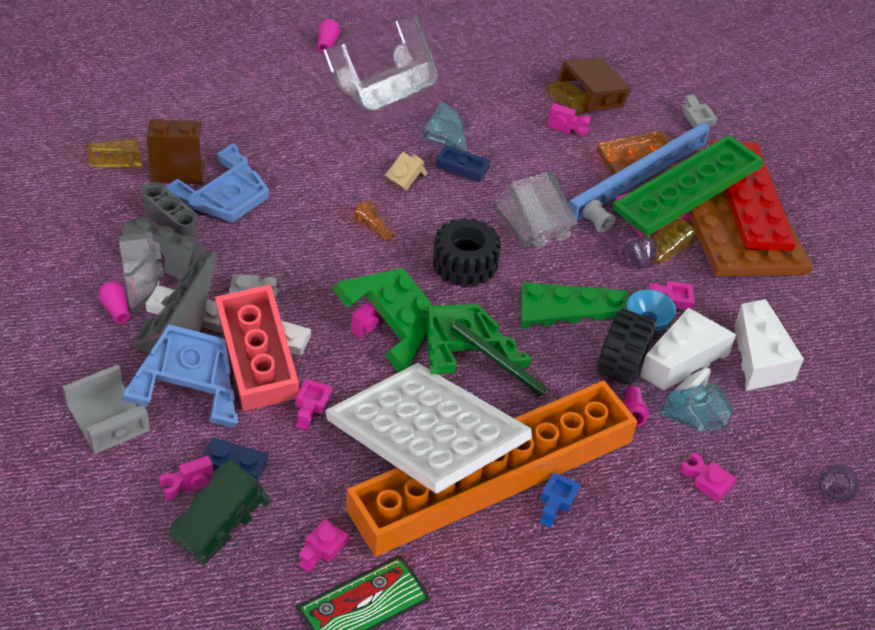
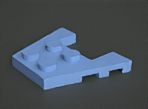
M234 143L217 153V161L230 170L198 191L193 190L179 179L165 186L189 208L232 223L270 197L268 187L256 171H252L248 165V160L245 156L240 155L238 147Z
M168 324L135 377L124 391L121 400L148 407L154 382L157 379L214 394L209 422L235 428L238 417L234 410L233 401L235 398L230 384V367L225 339Z

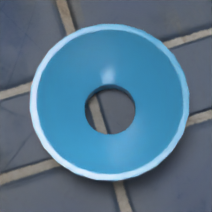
M656 290L637 291L627 301V310L643 316H650L656 321L654 332L668 328L676 315L674 302L667 295Z

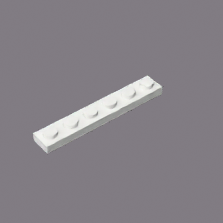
M157 285L146 302V311L159 314L165 307L161 302L175 290ZM207 299L201 327L222 333L216 302ZM281 321L290 353L301 356L311 337V329Z

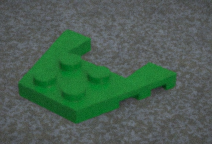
M404 268L338 282L332 289L347 308L363 296H366L401 340L384 355L398 373L407 369L427 331L426 312L428 306H433Z
M478 304L428 306L426 327L429 371L431 375L455 372L457 363L451 352L478 350L451 330L456 320L519 367H529L532 360L526 352L522 355L515 348L517 343L511 337H504L498 331L499 325Z

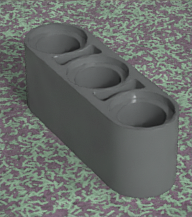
M150 182L142 187L143 211L159 226H167L174 229V232L177 234L198 239L197 214L160 183Z

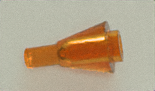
M362 201L355 207L354 220L375 232L377 231L387 242L394 237V233L384 224L372 201Z

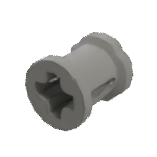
M593 200L588 203L582 213L585 219L593 222L597 232L601 233L608 231L616 220L613 214L608 213L603 208V203L599 200Z

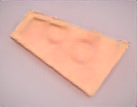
M660 130L599 143L597 152L614 175L666 145L670 140Z

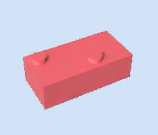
M271 284L216 296L217 314L223 338L226 341L227 353L242 411L296 399L299 393V382Z

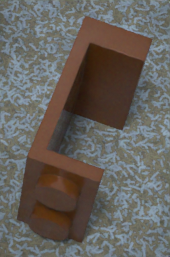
M601 57L564 60L557 79L559 82L578 80L588 92L582 107L587 112L623 108L631 90Z
M164 119L149 120L146 138L151 182L172 183L179 179L185 184L202 185L205 163L204 160H201L200 151L202 122Z

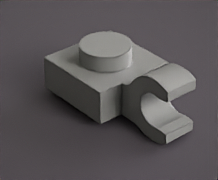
M693 94L684 96L687 104L681 105L684 116L693 128L703 122L710 127L716 125L717 117L707 104L700 105Z
M233 274L228 294L271 284L274 297L277 298V278L266 277L260 281L259 275Z

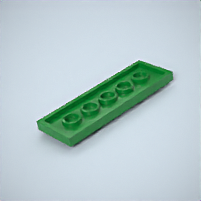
M727 135L613 203V210L647 237L762 168L763 159L732 136Z

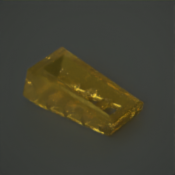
M556 81L545 84V89L559 105L576 110L575 115L587 113L582 107L587 93L568 81Z
M138 138L86 144L90 166L142 168ZM95 152L101 153V157H96Z
M679 217L645 243L640 251L659 266L692 246L697 230ZM655 247L660 249L663 253L661 254L658 250L655 249Z

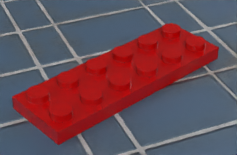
M712 140L710 145L714 144L719 140ZM740 142L763 159L762 168L724 190L744 249L793 251L796 242L759 145L752 142Z

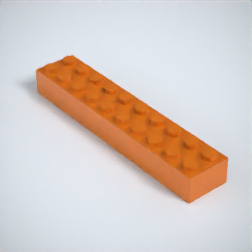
M603 380L514 418L531 428L532 439L437 494L399 468H395L348 488L346 511L373 555L377 557L549 480L553 472L560 475L631 443L637 425L636 418Z

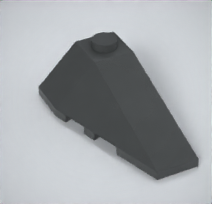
M214 250L199 255L179 279L178 285L180 288L172 292L169 297L166 296L161 302L165 306L155 319L150 316L131 344L134 349L150 354L168 324L200 332L217 259V253Z

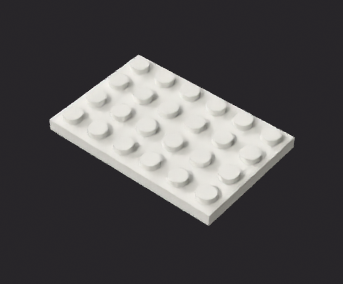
M419 363L325 410L329 422L436 494L532 439L530 427L440 375H431L429 369Z

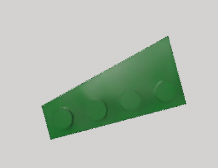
M522 282L521 329L530 328L531 324L542 323L543 326L554 325L555 321L568 320L569 323H578L583 318H592L594 321L614 319L618 311L627 307L628 290Z

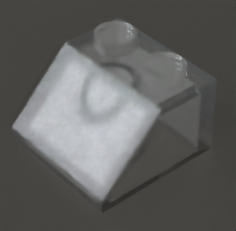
M152 232L118 236L130 314L136 313L148 301L157 285H159V278L164 277L162 263L156 260L162 258L159 242L154 243Z

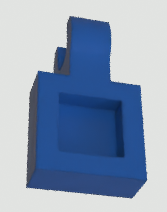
M553 472L541 495L540 501L545 502L546 505L543 508V516L540 523L551 528L559 509L569 512L579 493L581 484Z

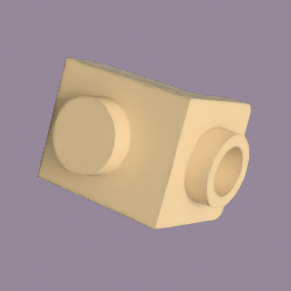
M402 152L385 176L388 180L407 191L419 174L425 177L428 172L423 167V160L418 156L412 154L410 157Z

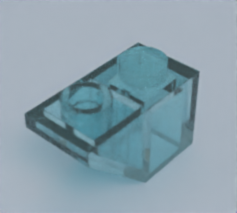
M717 383L671 392L667 396L660 412L665 417L703 432L724 428L734 407Z

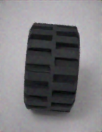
M460 218V220L453 219L450 220V224L444 223L441 229L437 230L434 242L433 267H435L436 273L442 274L441 278L443 280H450V283L454 285L462 284V287H467V285L474 287L478 286L479 283L484 284L488 282V278L492 279L495 272H497L501 248L500 236L498 233H495V229L492 226L488 227L487 223L483 221L478 222L477 219L473 218L471 220L466 218Z
M624 308L618 311L601 349L597 363V373L630 386L635 381L648 351L655 330V320Z

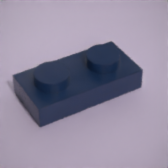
M445 145L436 158L435 167L481 182L490 168L491 160Z
M213 437L202 456H209L213 471L257 484L268 462V453Z

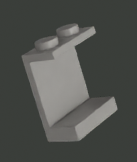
M119 365L103 369L98 373L63 386L66 406L94 454L150 431L148 412L143 405L136 406L135 403L121 400L126 388L122 382Z

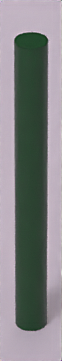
M458 320L452 325L451 330L540 397L547 389L545 385Z

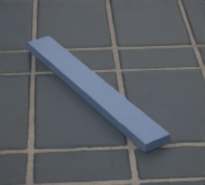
M703 122L571 199L566 219L572 224L584 218L583 210L591 201L599 200L604 206L614 200L616 196L626 193L668 168L671 164L678 162L706 145L710 126Z

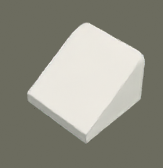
M705 368L688 376L674 390V394L689 404L693 402L706 388L710 369Z

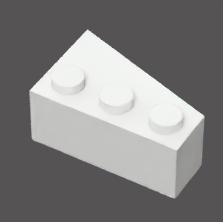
M767 300L741 304L734 326L738 349L742 355L741 366L742 371L745 372L746 391L796 380L804 358Z
M688 308L646 354L640 377L660 389L666 390L686 379L692 372L700 368L705 369L709 367L710 363L718 358L724 359L728 357L736 334Z

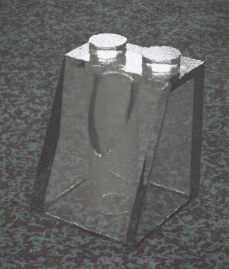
M552 170L508 184L493 204L495 211L525 249L533 246L541 248L550 243V240L556 238L558 241L564 240L572 235L571 231L578 225Z

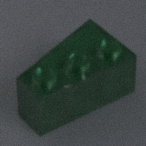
M228 459L224 466H220L214 472L212 480L205 489L199 491L194 496L191 506L187 511L175 519L167 535L176 545L205 565L232 539L229 533L240 523L246 526L252 520L249 514L260 504L266 507L271 502V499L255 477Z

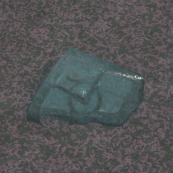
M440 102L423 129V137L467 152L461 116L451 106Z

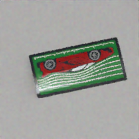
M398 555L297 605L295 608L310 630H374L430 601L431 598L411 567L401 555Z

